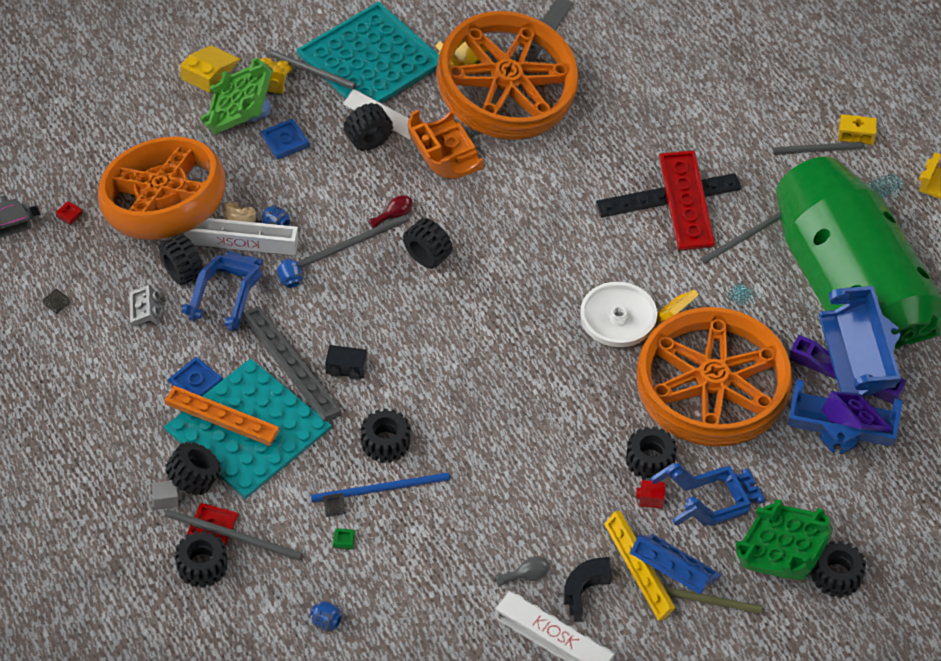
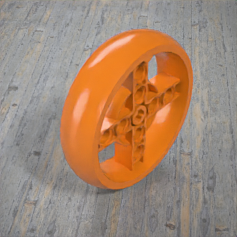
M173 136L145 141L124 151L105 169L98 187L99 208L105 220L115 230L128 237L141 240H159L174 237L196 228L216 211L225 193V169L215 152L207 145L195 139ZM194 166L209 172L206 181L203 182L191 181L187 175ZM121 192L135 195L137 199L129 210L115 205L116 199Z

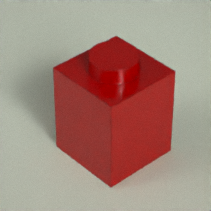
M642 480L641 488L637 487L636 499H639V506L663 509L666 482L653 484L652 481Z

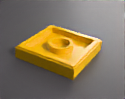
M693 289L676 296L657 312L656 323L664 321L680 312L699 295L697 291Z

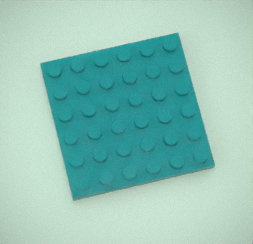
M379 1L296 49L297 55L307 64L356 83V91L381 104L436 71L439 54ZM323 78L345 99L353 90Z
M251 358L202 397L278 426L279 433L271 446L185 412H181L164 426V430L180 444L195 442L211 450L216 455V459L220 461L221 473L219 477L244 499H247L332 429V425L329 422L323 421L318 413Z

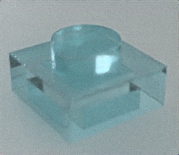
M736 282L728 293L727 298L744 306L753 294V290Z

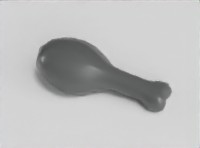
M530 557L517 570L506 574H496L497 585L501 586L507 581L518 578L531 581L541 579L549 572L550 563L543 557Z

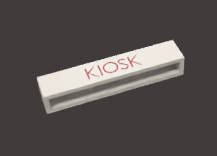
M208 218L196 228L183 233L194 245L287 255H296L298 246V227Z
M509 591L495 608V619L564 661L614 660V654L610 649L601 647L590 637L583 636L572 626L563 624L557 617L548 615L539 606L530 604L518 594Z

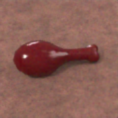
M407 195L394 197L389 202L386 211L376 218L369 219L368 223L371 224V228H375L388 218H398L407 215L412 210L413 200Z

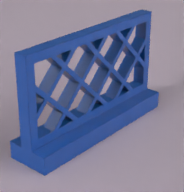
M654 534L647 537L638 535L630 552L633 556L698 594H702L706 586L719 580L722 575Z

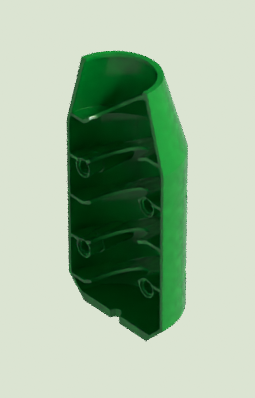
M832 157L812 158L798 164L787 172L776 188L784 238L824 310L832 311L845 305L831 304L829 293L833 290L874 286L882 315L898 326V330H891V333L894 335L901 334L895 344V349L901 348L905 344L911 345L940 336L941 293L882 196Z

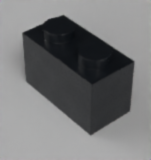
M329 345L325 361L326 374L333 377H338L339 375L348 376L351 379L364 378L368 361L367 349Z

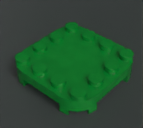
M774 500L775 503L763 508L759 506L756 509L757 517L743 541H737L735 546L737 556L742 564L741 566L751 571L781 578L804 580L807 574L814 568L832 536L833 527L829 517L823 509L817 508L813 512L783 505L782 500Z

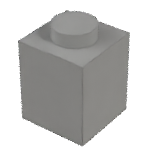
M172 481L152 483L155 510L179 507L178 500H182V493L177 486L172 484Z

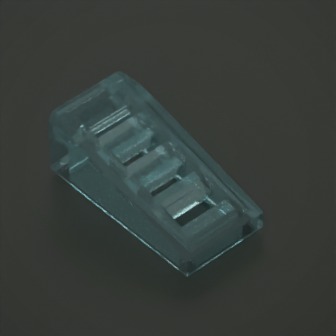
M893 173L867 182V185L880 194L882 198L892 194L905 184Z

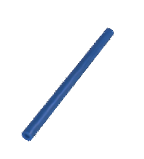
M449 472L312 494L310 497L313 503L448 481L450 476Z

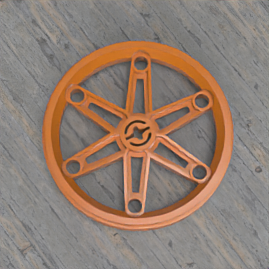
M490 11L466 19L449 34L443 43L438 58L437 81L445 104L464 124L488 136L517 140L538 136L551 129L564 118L577 92L578 70L572 50L566 41L550 26L525 14L510 11ZM502 33L517 37L505 54L484 34ZM464 42H466L467 46L471 48L481 62L480 64L451 67V59L455 51ZM533 42L544 49L557 64L525 62L531 43ZM483 45L498 62L494 63L480 46ZM520 45L524 48L517 62L511 58ZM524 73H548L549 75L525 76ZM468 74H491V76H466V75H468ZM563 83V93L552 108H550L534 87L536 85ZM457 86L490 88L483 108L467 99ZM498 87L504 90L495 105L491 101ZM517 87H522L535 104H532ZM510 96L530 113L532 117H506L498 115V113Z
M702 307L675 314L663 321L652 331L639 355L636 382L640 398L646 410L663 429L691 443L719 447L737 445L752 440L767 431L780 418L789 399L792 370L783 344L763 323L739 311L718 307ZM709 331L705 355L672 339L691 332ZM726 333L739 336L751 342L760 350L727 357ZM714 341H719L720 360L711 359ZM678 353L700 366L695 368L675 354ZM658 354V356L675 366L683 374L654 386L651 377V366L654 358ZM755 361L756 363L736 372H731L730 368ZM773 367L777 380V389L774 397L771 399L744 379ZM691 381H697L698 385L686 389L672 391V389ZM733 385L754 399L750 400L728 387ZM708 393L717 394L714 413H708ZM701 396L702 422L677 413L667 403ZM723 398L757 414L745 421L719 424Z

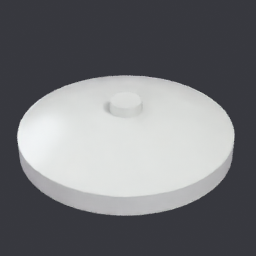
M609 282L595 287L585 296L581 305L580 319L583 328L594 340L607 346L628 347L644 341L652 333L656 325L657 308L651 296L640 287L625 282Z

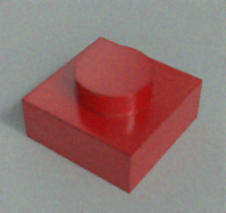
M69 201L56 211V217L69 225L83 214L81 208Z

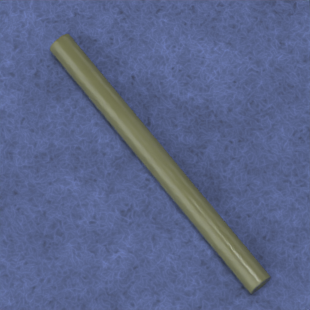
M663 586L669 596L758 614L762 612L763 606Z

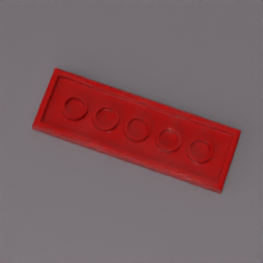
M695 150L659 153L658 157L678 251L715 247Z

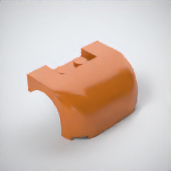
M419 110L410 114L411 116L407 123L409 135L425 162L435 174L447 179H457L484 169L483 158H478L476 147L462 125L455 122L451 111L442 119L433 123L422 122Z

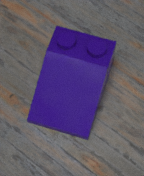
M831 391L821 409L826 415V419L832 423L862 430L891 432L892 430L861 394Z

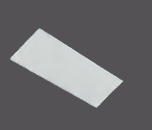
M352 90L343 103L353 110H356L357 107H361L363 104L377 103L381 105L393 122V131L411 139L407 124L409 118L356 90Z

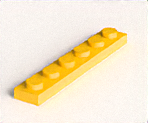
M615 511L604 525L657 620L663 621L673 612L675 606L653 567L630 554L636 537L622 512Z

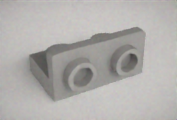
M150 285L129 292L130 323L133 326H137L151 320L155 325L160 324L159 293Z

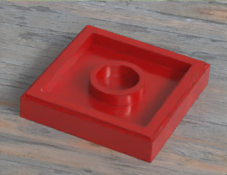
M200 503L194 518L233 530L239 513ZM190 525L187 532L190 535H193L195 531H198V533H202V531H207V534L211 533V531ZM215 533V537L219 536L226 546L229 537Z

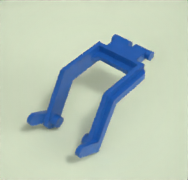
M229 250L226 251L225 256L218 254L199 272L190 305L184 304L182 313L189 316L190 321H195L196 318L201 319L203 310L199 308L207 281L218 270L245 277L241 282L232 316L225 319V326L228 327L229 331L234 332L235 329L239 328L250 289L262 277L260 267L263 259L248 255L244 257L243 254Z
M673 463L651 477L652 483L656 484L669 476L686 491L721 480L725 482L736 502V505L713 512L698 498L690 497L686 500L687 504L684 506L686 511L672 520L674 525H680L693 516L704 526H712L748 514L751 502L757 501L759 504L766 502L759 487H751L756 484V481L748 468L742 470L740 475L735 473L731 466H724L693 476L680 463Z

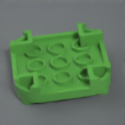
M254 58L252 59L251 66L232 75L227 71L221 73L222 79L215 85L211 84L209 90L214 93L209 112L201 116V121L216 135L221 131L244 123L252 117H258L262 113L261 107L266 99L273 70L264 61Z

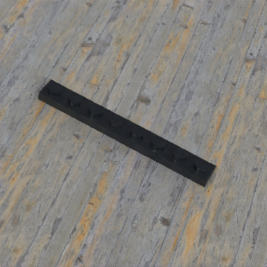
M735 173L701 180L705 197L741 190V185ZM665 187L596 200V206L601 218L668 205Z

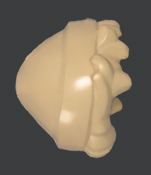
M228 202L223 205V217L225 220L255 223L256 211L254 208L241 207L238 205V202L233 204Z

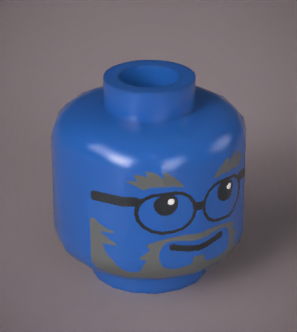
M274 205L263 211L262 222L264 224L289 226V213L279 206Z
M290 258L285 259L277 267L278 277L282 285L292 288L301 284L304 274L298 261Z
M322 601L318 605L315 604L310 611L312 624L326 632L332 629L336 630L341 623L342 615L340 608L327 601Z

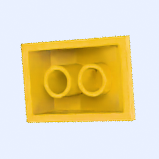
M210 45L190 54L180 65L181 79L211 93L212 91L209 90L211 84H217L222 79L221 73L225 71L229 73L240 61V58Z

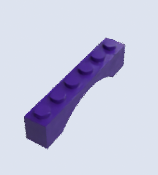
M798 335L790 350V360L837 380L829 351L817 342ZM901 378L895 388H886L871 395L893 404L895 398H901L905 390L906 380Z

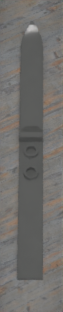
M555 0L542 19V22L556 30L572 7L573 2ZM532 42L525 62H534L542 48ZM522 50L520 51V53H519L518 56L516 57L515 61H517V62L519 61V58H520V56H521ZM497 87L491 103L496 105L504 90ZM472 128L470 129V133L473 135L483 134Z

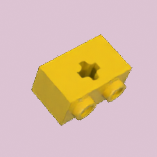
M841 114L838 126V141L862 142L863 144L874 145L877 118Z

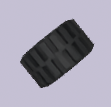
M369 103L363 104L347 116V121L344 122L343 127L345 134L357 150L368 151L377 148L387 141L392 134L393 122L381 105Z
M421 218L403 234V243L408 253L416 262L426 268H436L452 253V242L448 234L439 224L431 219Z
M180 233L160 243L159 252L161 260L168 274L176 283L182 286L198 278L199 272L203 269V263L196 247L187 236Z
M383 409V411L375 410L374 414H368V418H364L363 424H361V445L363 451H366L368 457L372 455V460L374 461L378 458L380 463H384V460H388V463H391L393 458L397 461L400 459V455L404 457L406 450L409 451L410 423H408V419L406 417L403 418L402 413L399 412L397 414L396 410L393 409L391 411H388V409ZM382 432H390L395 436L385 439L376 435Z
M644 427V430H636V433L631 435L627 444L626 465L629 466L630 472L635 471L634 475L636 477L641 475L642 480H646V477H648L651 481L652 476L671 464H675L677 453L675 439L671 438L669 432L665 433V430L662 428L658 430L657 427H652V429ZM654 450L661 455L651 457L645 455L643 451Z
M185 442L176 448L165 466V471L174 486H177L178 489L185 491L187 494L192 493L198 496V494L204 495L210 490L221 473L220 461L216 459V455L211 450L195 442Z
M195 531L193 535L189 533L186 535V539L182 538L179 541L180 545L176 546L175 552L176 568L181 579L184 578L186 584L191 582L193 587L200 584V588L205 587L204 584L206 583L212 586L214 580L218 583L221 580L220 575L224 577L226 574L225 570L228 568V559L225 543L222 542L219 536L215 537V533L212 532L207 534V531H202V533ZM200 554L211 556V559L203 563H196L191 560Z
M832 541L829 545H826L811 571V575H813L812 580L816 582L815 586L818 589L822 587V593L826 594L828 591L831 597L838 594V598H843L844 593L850 596L852 591L855 593L858 587L861 586L866 569V561L863 559L864 555L858 553L859 549L856 546L853 548L851 547L852 544L847 543L846 545L843 544V541L838 543ZM833 564L842 565L848 572L837 573L829 566Z

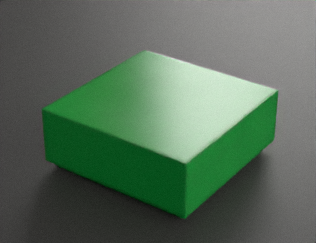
M335 528L333 548L353 550L355 530Z

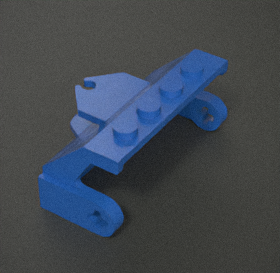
M874 286L833 290L829 293L831 304L845 305L836 310L821 311L818 316L840 392L857 393L866 397L886 388H895L901 380V376L893 352L901 334L894 335L891 333V330L897 331L898 326L882 315Z
M796 379L788 425L794 428L819 432L820 440L832 453L835 452V446H840L841 451L839 454H843L857 447L859 441L894 446L903 400L895 398L892 410L873 407L892 428L891 432L862 430L828 421L826 415L821 411L827 398L802 393L804 380Z

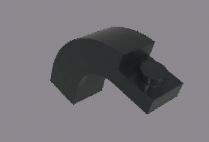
M610 557L587 560L579 564L569 574L565 583L563 604H568L569 615H573L574 622H582V593L594 585L611 584Z

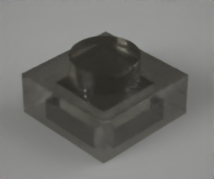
M56 288L43 299V304L58 314L70 304V298Z
M342 493L322 496L326 517L346 514Z

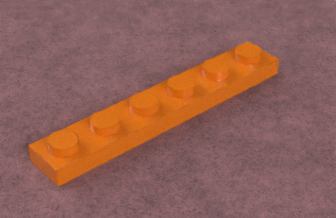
M173 386L164 400L165 405L268 446H271L279 433L278 426L177 386Z

